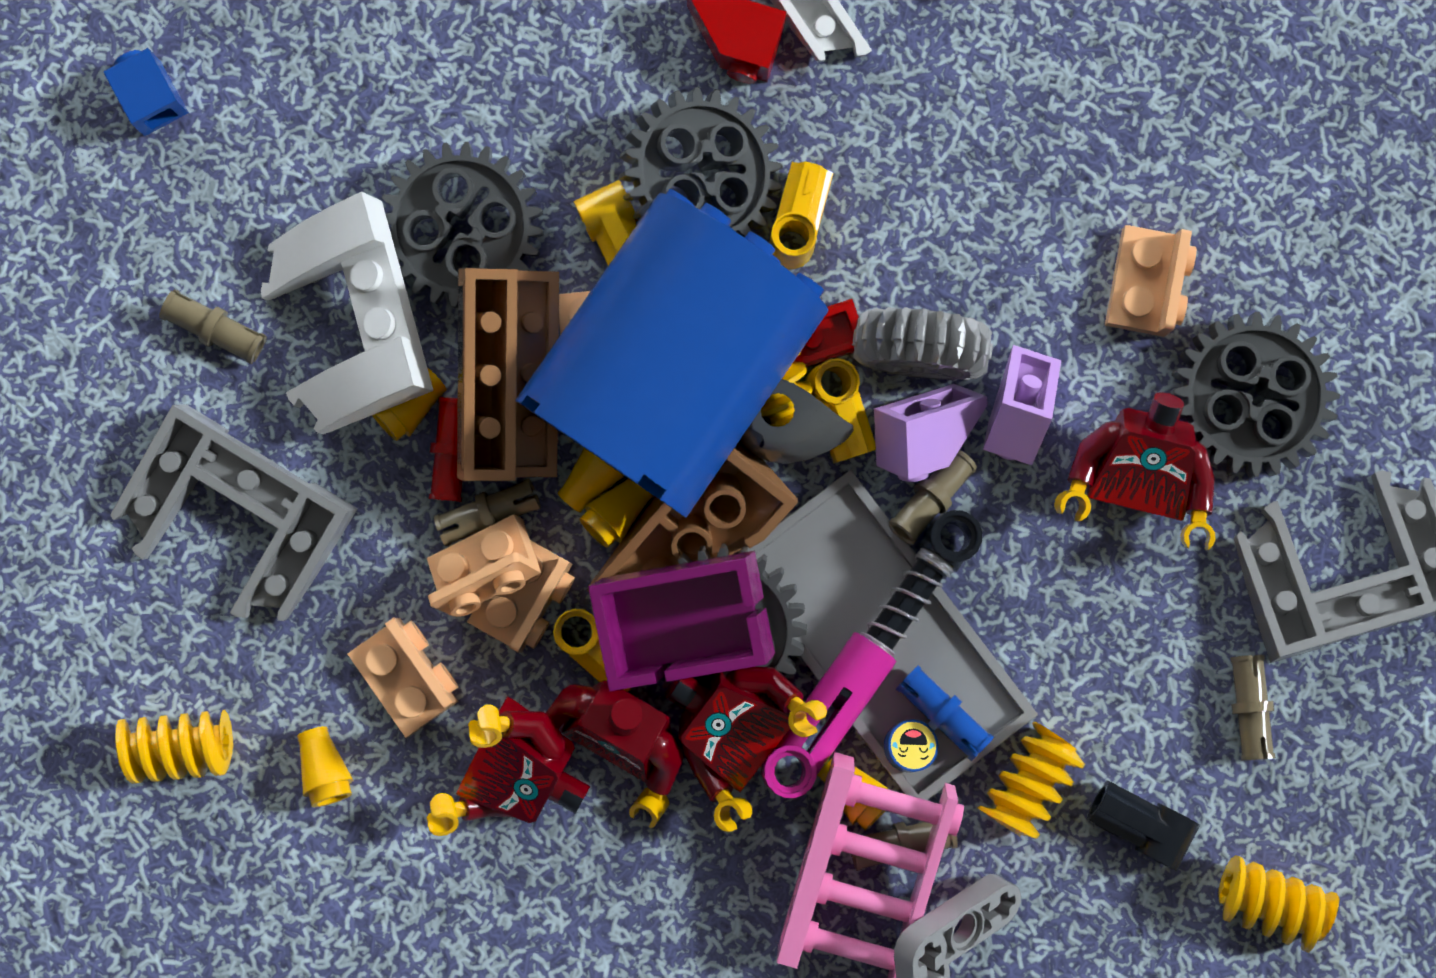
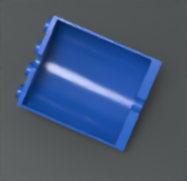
M669 189L666 194L659 193L515 401L686 518L829 310L820 299L824 289L809 277L801 273L795 276L781 265L780 260L773 255L776 249L769 242L751 231L744 238L729 226L731 219L716 207L704 203L702 208L698 209L683 195L673 189Z

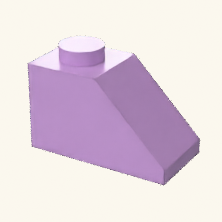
M1013 345L989 418L983 450L995 453L1007 460H1016L1029 465L1033 464L1052 421L1061 360Z
M952 384L874 408L877 467L898 475L900 480L907 482L924 480L928 477V473L949 467L987 407V396Z

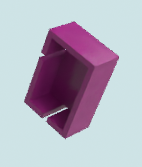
M755 550L606 577L588 586L609 691L656 684L664 676L666 682L766 665L775 655L766 608H755V605L764 598ZM674 662L671 666L667 668L666 663Z

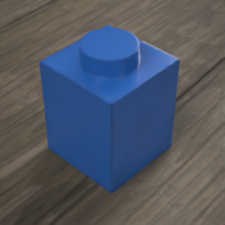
M149 48L142 51L133 50L124 53L115 60L114 66L103 71L130 123L143 136H147L189 113L162 62Z

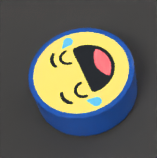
M910 719L895 724L887 732L884 739V753L887 760L894 768L902 772L913 773L924 770L934 762L938 754L939 745L935 732L925 722Z

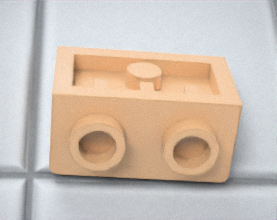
M1125 225L1122 228L1105 326L1165 337L1172 332L1175 325L1181 326L1188 303V297L1181 295L1184 276L1189 277L1192 273L1197 251L1195 246H1190L1192 231L1181 229L1176 234L1130 225Z
M513 514L428 557V565L437 590L429 594L428 599L431 607L453 617L466 616L476 612L481 607L482 602L498 594L514 593L525 586L526 580L541 574L523 519Z
M531 541L541 574L526 580L525 586L514 593L498 594L482 602L481 607L472 613L467 623L508 645L509 648L518 653H522L526 645L533 649L537 646L549 625V621L542 617L551 601L553 600L560 604L575 580V577L568 573L573 565L572 563Z
M393 617L385 623L386 627L347 653V655L404 737L408 738L459 702L452 693L458 688V684L441 662L434 667L426 656L423 649L429 646V643L412 620L404 624L401 618Z

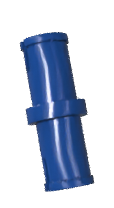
M918 665L897 686L896 690L901 692L930 720L927 725L933 731L937 728L941 730L972 761L993 740L994 736L985 731L959 706L963 701L956 695L951 698Z

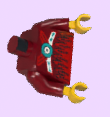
M1158 392L1154 395L1148 412L1124 408L1120 411L1115 421L1105 422L1084 438L1078 446L1067 479L1071 483L1070 489L1061 492L1055 499L1054 507L1056 512L1063 514L1068 499L1075 497L1079 502L1075 521H1082L1089 515L1091 510L1089 498L1180 521L1184 520L1187 513L1191 515V522L1185 525L1181 531L1180 538L1182 544L1189 549L1190 532L1194 528L1200 527L1206 533L1205 550L1211 549L1216 537L1213 528L1206 523L1207 516L1212 514L1215 477L1206 447L1195 440L1194 426L1179 420L1184 402L1179 397L1170 393Z
M750 667L714 673L705 684L700 683L693 677L673 680L665 694L666 699L684 709L679 725L678 738L680 739V745L694 776L710 801L719 803L714 811V821L721 830L726 832L737 830L736 823L730 817L731 806L736 809L739 817L743 820L750 818L752 815L750 802L741 797L733 798L731 794L733 788L739 792L743 790L790 728L795 735L800 737H809L818 732L817 728L808 722L806 712L815 720L823 719L827 715L826 706L822 702L811 700L805 703L802 692L773 667Z
M606 680L592 687L577 684L567 686L560 692L546 711V714H548L561 734L646 783L647 788H644L629 809V814L634 819L640 809H644L652 817L649 828L655 827L669 807V800L666 795L670 793L683 761L682 747L672 736L670 718L623 689L609 691Z
M507 696L499 710L491 704L484 705L477 712L478 721L471 720L468 723L470 742L479 748L456 792L460 796L459 801L454 802L453 797L446 793L436 794L430 801L431 813L427 816L429 831L436 836H445L454 832L459 825L458 817H461L463 821L488 817H507L532 823L536 822L548 799L576 814L590 785L563 771L575 747L572 741L561 734L548 714L542 711H529Z

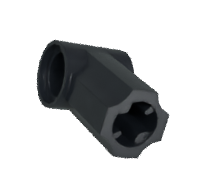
M1108 780L1098 791L1087 817V820L1095 823L1096 826L1136 845L1135 850L1175 871L1178 870L1200 827V824L1160 803L1156 806Z

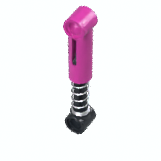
M951 510L935 517L926 527L923 540L919 544L920 551H918V554H915V565L911 570L903 571V582L899 587L891 588V599L886 605H879L880 614L874 622H867V633L861 632L859 634L854 632L805 701L806 703L811 700H818L826 706L827 710L830 706L836 709L807 750L803 749L802 746L808 737L797 736L790 728L761 765V776L764 784L772 792L784 798H797L805 795L813 787L818 773L897 661L892 657L895 655L893 648L901 638H907L905 631L912 621H919L917 614L925 603L931 604L929 597L937 586L943 587L941 580L950 577L952 572H957L965 560L970 559L978 552L982 543V529L979 522L971 514L963 510ZM946 524L958 526L963 532L964 544L958 552L947 549L941 541V531ZM806 712L808 722L816 727L820 720L813 719ZM786 756H795L802 766V774L799 780L791 785H782L775 777L777 762Z

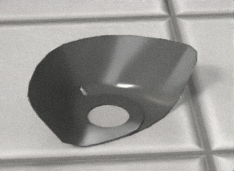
M781 379L772 394H784L791 399L795 410L793 418L784 426L774 427L764 421L760 410L739 440V443L751 454L769 462L788 464L806 461L829 452L848 439L853 432V425L834 413L806 390L794 383ZM764 440L765 444L763 447H760L761 442Z

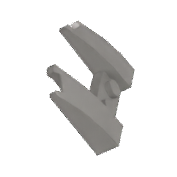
M172 405L110 516L113 520H118L127 514L129 515L143 537V540L131 549L140 559H148L198 480L278 528L231 609L230 614L235 617L246 618L249 617L251 606L280 608L277 621L287 620L318 575L358 508L317 483L306 482L227 434L229 432L228 429L189 405Z
M1382 470L1371 475L1380 511L1398 568L1311 593L1278 501L1270 503L1261 511L1268 521L1249 539L1242 531L1234 537L1246 588L1270 663L1315 651L1325 645L1414 619L1417 621L1436 615V490L1431 478L1424 477L1420 482L1419 490L1416 491L1390 486L1391 472Z

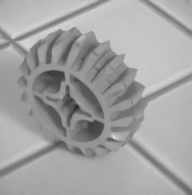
M875 308L860 314L853 335V358L864 367L871 368L873 371L887 372V374L952 381L957 379H977L987 372L988 362L992 358V331L983 322L976 321L974 318L962 317L960 314L930 311L924 308Z

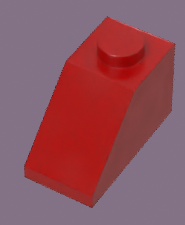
M687 0V7L719 67L728 70L727 75L730 78L742 83L754 84L756 79L768 82L785 28L787 12L750 0Z

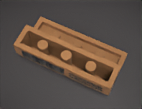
M458 269L457 478L462 481H516V477H557L558 430L515 401L559 338V272Z

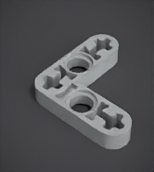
M989 874L909 925L897 939L894 948L896 978H950L949 964L1003 928L1014 918L1021 902L1020 889L997 874ZM963 917L961 925L959 926L958 930L954 933L956 925Z

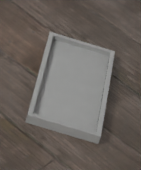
M851 469L780 522L764 541L750 549L748 547V552L755 550L757 560L763 554L767 556L764 571L768 574L780 567L784 569V575L779 583L780 587L796 584L797 592L789 600V603H804V613L793 619V621L807 624V634L794 637L793 639L805 645L804 653L800 657L818 681L821 680L854 632L859 634L861 632L867 633V622H874L880 614L879 605H886L892 597L891 588L899 587L904 580L903 571L911 570L916 563L914 551L906 542L892 532L888 523L890 520ZM938 586L929 597L931 604L925 603L917 614L919 621H912L905 631L907 638H901L893 648L895 655L892 657L897 661L852 725L901 791L906 795L924 800L930 799L944 788L945 783L949 784L1038 715L947 594ZM918 665L951 698L956 695L963 701L959 706L985 731L994 736L993 740L972 761L938 728L934 731L938 739V754L928 768L913 773H906L894 768L887 760L884 753V739L891 727L899 722L910 719L920 720L926 724L930 721L901 692L896 690L897 686Z

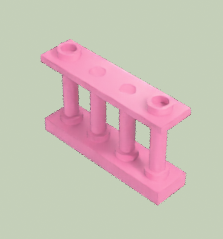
M834 752L780 936L777 963L797 969L802 951L811 953L813 949L887 969L889 970L888 978H896L894 949L818 928L819 923L811 921L816 903L825 905L828 900L902 921L901 935L909 925L924 916L948 834L957 835L963 817L964 805L958 804L955 785L948 783L944 784L938 804L861 782L862 776L854 774V757ZM855 803H860L933 824L924 853L847 831V825L840 824L844 806L854 807ZM841 852L918 873L910 901L832 880L833 874L825 872L830 854L840 856Z

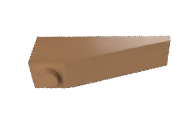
M738 442L686 518L654 497L588 586L606 577L661 568L666 565L679 564L678 559L683 553L693 562L698 561L700 546L706 547L711 558L717 557L721 544L727 545L729 555L740 551L743 546H748L750 549L770 535L798 503V499L762 458L751 454Z

